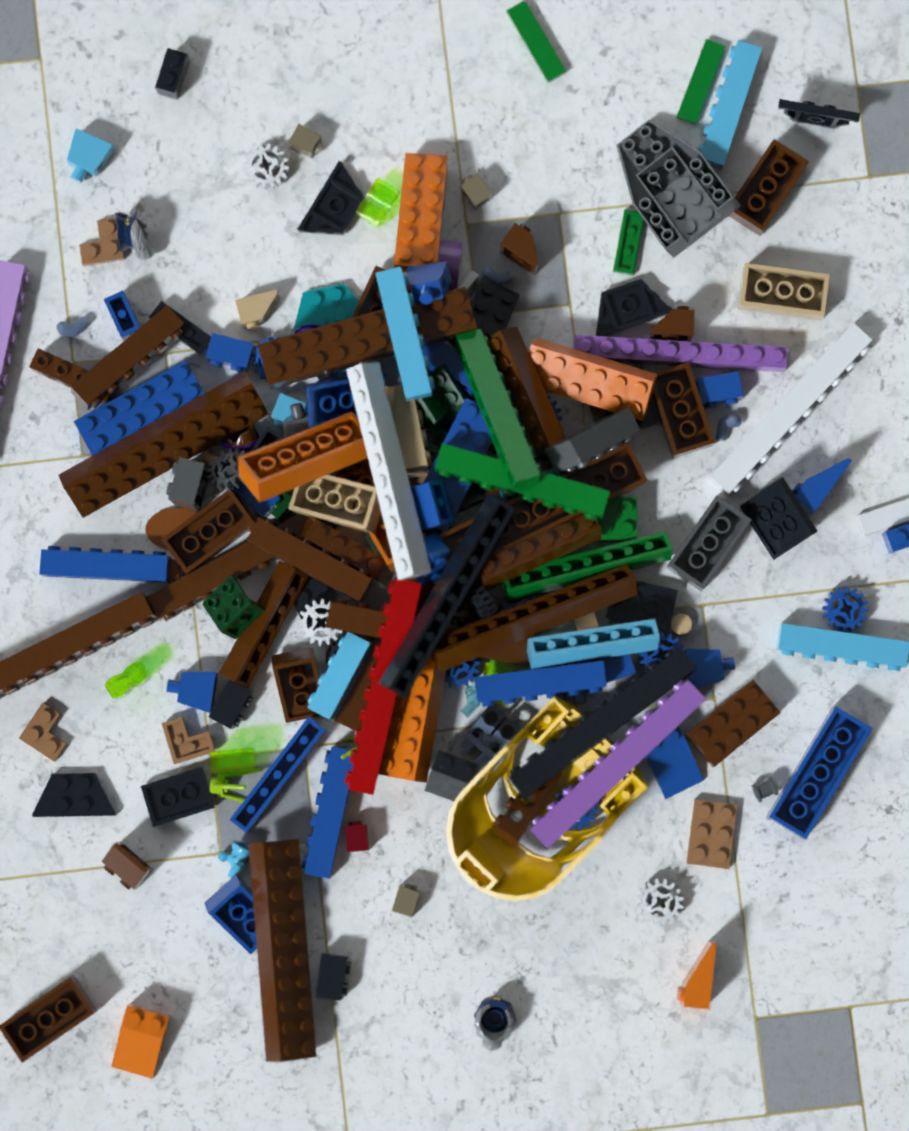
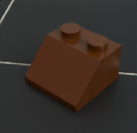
M514 223L500 243V253L533 275H536L538 260L533 235L530 233L531 230L523 224L518 225Z
M677 306V309H672L650 330L648 339L691 341L694 335L695 310H689L690 307Z
M121 841L115 842L101 861L105 864L103 868L112 876L114 874L118 875L121 878L120 883L128 890L131 888L137 889L153 871V868Z

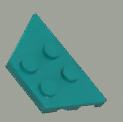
M344 283L303 292L293 331L303 325L324 326L350 319L359 301Z

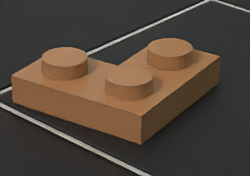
M116 219L97 220L100 241L79 244L82 265L89 266L125 260L124 253L119 248Z
M42 702L19 739L56 762L67 743L50 733L61 714Z
M183 717L162 723L174 764L216 752L210 731L189 737Z

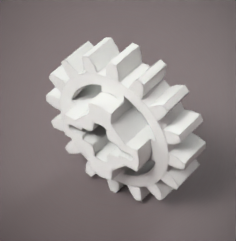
M267 143L266 148L259 144V150L257 151L252 148V156L246 154L249 162L243 163L244 167L248 168L244 173L247 176L250 175L248 178L249 183L255 181L254 186L258 188L259 185H262L263 190H266L268 185L273 190L275 183L281 186L280 179H287V175L284 172H289L290 170L288 166H285L289 163L288 158H283L285 152L281 151L278 153V146L271 149L269 143ZM267 154H271V155L275 156L276 158H271V157L267 156ZM260 156L258 162L256 164H253L254 161ZM264 160L269 165V174H267L264 168ZM276 170H280L279 173L275 177H273ZM261 175L265 177L266 180L260 179L257 176Z
M321 599L320 604L313 600L312 607L306 604L307 611L300 612L304 618L298 619V623L303 624L299 631L306 632L303 636L304 639L311 637V644L318 640V644L321 646L322 641L325 640L329 645L330 638L337 640L336 632L342 633L343 631L323 626L313 629L318 622L316 618L323 619L328 614V611L326 613H318L315 609H329L330 602L324 604V599ZM308 615L313 619L312 625L309 628L307 627ZM317 631H323V632H325L327 635H326V636H316V635H314V634H315Z
M655 879L654 885L647 882V889L641 887L640 890L644 894L643 896H637L638 899L642 900V903L637 904V907L643 908L640 912L641 916L648 915L646 918L647 922L654 919V925L661 921L663 926H665L667 919L673 923V916H680L677 910L683 909L684 906L680 905L679 901L684 900V897H678L677 894L681 890L673 889L675 883L672 882L668 886L667 879H663L662 883ZM656 888H666L669 892L662 894ZM650 892L652 896L651 903L646 906V898ZM657 897L661 899L667 898L663 902L664 907L654 906L657 903ZM674 899L675 904L673 910L671 911L669 909L670 901ZM657 910L661 911L664 916L658 917L651 913Z

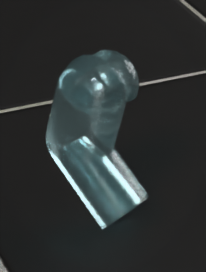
M473 685L465 688L467 704L460 710L467 718L480 705V703H477L476 687Z

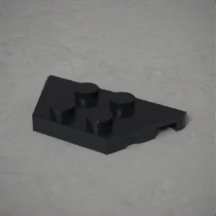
M779 99L778 108L784 109V114L793 122L835 129L840 126L849 125L850 121L858 123L860 119V113L836 109L833 105L817 106L811 101L800 103Z
M338 161L297 228L299 232L344 235L363 205L365 197L341 161Z
M642 279L601 292L596 336L606 337L664 317L672 308L655 291H652Z
M309 576L294 606L300 619H303L304 616L300 612L307 611L306 604L312 607L313 600L320 604L321 599H324V604H328L330 601L335 602L338 596L333 588ZM325 608L315 609L318 613H326L328 611ZM310 615L307 617V627L309 628L313 622ZM327 617L323 619L316 618L318 622L313 629L319 626L325 627Z
M96 773L51 774L32 813V817L116 816V812Z

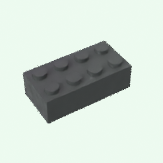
M626 408L597 420L546 448L545 452L555 473L563 470L565 473H568L577 467L579 469L588 465L592 459L596 460L604 456L606 451L610 452L620 447L621 441L624 444L634 439L633 434L639 432L640 429L630 408Z
M716 495L666 568L699 591H702L752 519Z

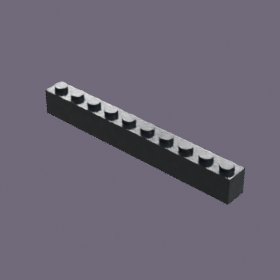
M487 495L378 682L379 684L404 698L407 697L515 508L497 497Z
M673 648L663 656L665 660L659 664L657 661L647 668L648 672L642 677L640 674L635 676L630 681L631 685L625 690L623 687L612 694L613 699L609 702L604 700L595 707L597 711L591 715L589 713L583 715L578 720L579 724L574 728L569 726L561 732L562 737L557 741L552 739L543 746L545 750L538 754L536 751L526 759L528 762L525 765L514 767L509 772L508 781L523 801L670 691L678 682L683 681L694 673L696 667L681 648L675 651Z

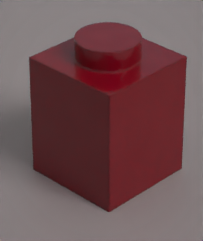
M362 820L349 822L350 826H345L347 852L369 850L367 824L362 825Z

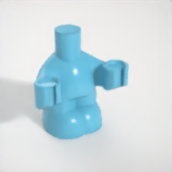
M233 841L231 854L224 851L219 853L218 859L222 862L228 861L231 865L228 873L230 878L243 871L247 865L249 844Z

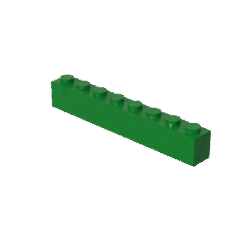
M481 329L456 335L455 349L512 491L538 485L541 468L534 461L533 448L527 444L524 427H520L518 411L512 407L511 394L509 390H505L503 385L504 378L502 373L497 370L495 355L490 353L487 336H483Z
M442 443L435 466V471L439 472L438 475L448 479H451V476L458 477L460 482L472 485V482L481 484L480 487L492 491L493 488L501 490V494L511 497L517 494L522 496V500L532 503L538 500L543 502L545 507L555 509L556 506L562 507L566 513L576 515L577 512L583 513L585 518L597 521L598 518H603L610 491L545 472H541L538 485L513 492L499 459Z
M667 531L555 559L502 583V587L508 603L562 589L624 564H627L630 570H635L669 561L672 557L673 548Z

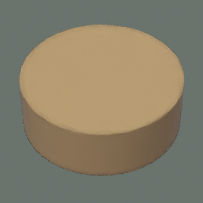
M682 613L675 615L671 619V630L677 635L687 634L692 627L690 617Z

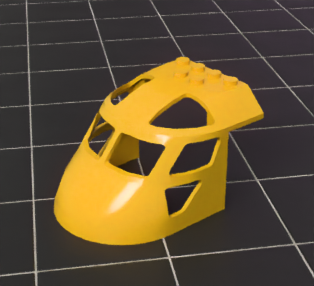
M556 696L538 712L460 793L449 814L447 840L456 866L475 887L497 898L525 900L540 896L551 890L602 840L618 817L649 787L636 765L599 800L601 803L600 807L608 816L607 819L595 827L582 830L568 829L558 839L568 842V845L551 858L535 854L519 842L512 847L493 834L492 831L496 827L493 822L496 817L491 811L487 795L500 777L509 798L511 796L515 798L517 795V791L508 781V777L510 776L509 772L513 769L515 752L519 743L525 738L541 746H544L552 739L557 741L562 737V731L569 726L573 728L579 724L578 720L584 715L576 706ZM608 737L561 772V777L533 820L539 814L543 817L548 812L546 807L555 799L559 800L556 793L562 795V788H567L570 784H573L575 787L580 782L578 777L585 770L590 772L596 767L593 763L602 754L606 757L612 752L609 748L614 743ZM506 753L503 762L494 770L500 758ZM481 778L480 783H479L478 785H475V784L478 782V780ZM521 798L523 804L530 805L527 799L523 801ZM595 836L588 844L574 851L584 840ZM572 862L564 871H562V867L564 865Z

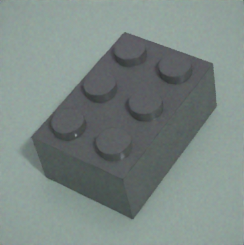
M179 457L178 462H174L172 474H174L173 482H169L166 495H169L168 499L177 507L199 512L209 481L207 478L209 476L207 473L208 467L204 463Z

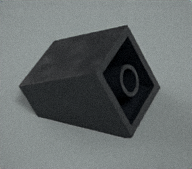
M438 750L424 791L455 802L460 793L475 778L480 764Z

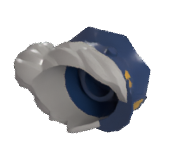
M121 211L115 212L117 237L121 252L124 253L128 248H134L138 259L147 260L152 258L155 252L147 239L148 233L144 230L147 225L137 219V211L131 216Z
M493 996V998L482 1000L474 1014L476 1034L483 1039L482 1045L489 1051L500 1049L502 1042L510 1037L516 1022L512 1004L501 997Z

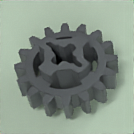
M229 448L228 453L221 451L220 457L214 456L216 461L209 463L211 468L207 470L209 474L207 478L215 489L219 488L221 491H224L227 488L228 491H231L233 486L238 489L239 483H244L239 477L237 458L247 454L244 450L241 452L239 448H236L233 452Z

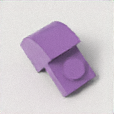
M442 240L439 262L447 261L451 276L448 290L457 289L463 242Z

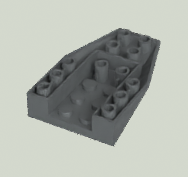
M651 119L616 145L632 204L664 249L673 258L741 206L699 150Z

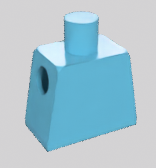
M76 128L67 157L68 164L75 168L70 178L82 183L86 173L97 177L114 153L115 148L113 145Z

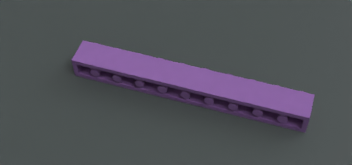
M575 335L573 349L619 363L638 364L642 362V364L677 366L689 362L690 367L784 372L787 368L788 347Z
M682 680L672 688L675 692L669 698L666 695L656 703L659 707L654 712L649 710L642 716L641 720L643 722L638 727L633 725L625 733L627 737L622 742L617 740L609 748L612 751L606 757L602 754L593 763L596 766L590 772L585 770L578 777L580 782L575 787L572 785L568 786L562 792L564 797L559 802L555 799L546 807L548 812L543 817L539 814L530 823L532 825L530 828L531 832L547 849L706 700L689 680L685 683Z

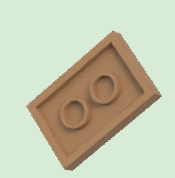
M694 799L686 859L687 864L724 869L730 868L737 805Z

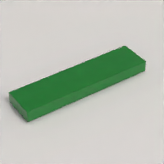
M525 0L508 9L506 13L547 83L566 73L565 68Z
M708 39L705 40L676 116L677 118L693 124L697 123L726 46Z

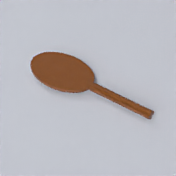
M186 508L162 510L148 520L145 528L146 535L155 545L168 549L161 539L197 512Z

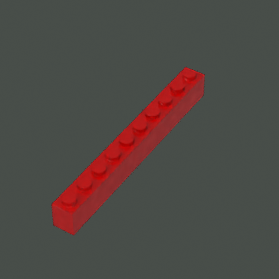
M395 577L394 581L389 583L387 593L391 594L389 602H385L383 615H386L384 624L380 623L378 636H381L380 644H376L374 648L375 666H370L368 678H371L370 687L366 686L363 697L367 701L365 708L361 707L359 720L362 723L360 729L356 728L354 741L357 742L356 749H352L349 762L352 763L351 771H346L344 783H347L348 790L374 795L397 695L378 682L413 624L422 585L421 582L409 579L398 580V577Z

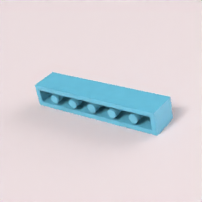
M738 40L736 46L732 45L728 58L732 60L730 66L725 65L722 77L726 79L724 85L719 84L715 96L719 100L717 105H712L709 114L710 117H713L711 125L706 123L703 133L706 140L704 144L700 143L698 148L709 164L719 170H722L762 50V47Z
M401 267L376 272L406 402L432 396L431 390L435 389L432 376L428 377L426 369L430 368L427 355H422L421 348L425 347L422 334L417 335L416 327L420 325L417 314H412L411 306H414L412 293L407 294L406 285H409L407 272L402 273Z
M655 619L528 638L527 654L531 670L658 650L660 636Z
M782 623L779 626L776 650H780L782 655L794 656V653L803 654V658L815 659L816 656L824 657V661L837 662V659L845 660V664L858 665V662L866 663V667L879 668V665L888 666L887 670L900 671L901 668L907 667L909 642Z

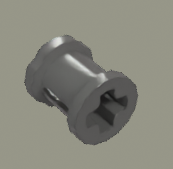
M771 777L768 778V781L761 784L751 785L759 803L773 794L779 795L775 782Z

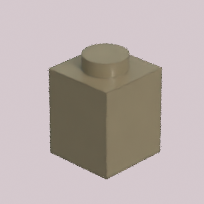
M300 124L297 125L288 141L291 148L311 159L314 154L318 155L323 146L321 135Z
M479 174L475 176L469 175L462 181L461 191L475 210L493 198V193Z
M405 883L404 886H399L392 908L393 912L413 917L420 891L416 890L417 886Z

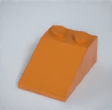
M713 941L707 942L684 978L682 987L678 986L677 999L683 1007L710 1010L716 943Z
M131 1003L128 1004L120 1027L111 1067L153 1079L172 1015Z

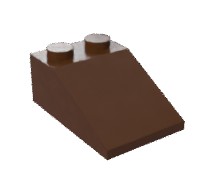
M310 647L272 655V668L286 723L307 719L308 717L322 716L307 708L310 695L316 692L319 687L320 674L314 648Z

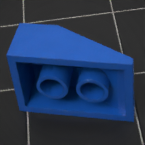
M347 371L334 373L307 386L309 428L349 412H353L358 418Z
M850 458L807 479L803 484L799 482L793 488L792 492L809 517L815 513L852 461Z
M679 725L645 756L665 799L704 781Z
M235 874L204 902L208 914L251 955L257 949L253 893Z

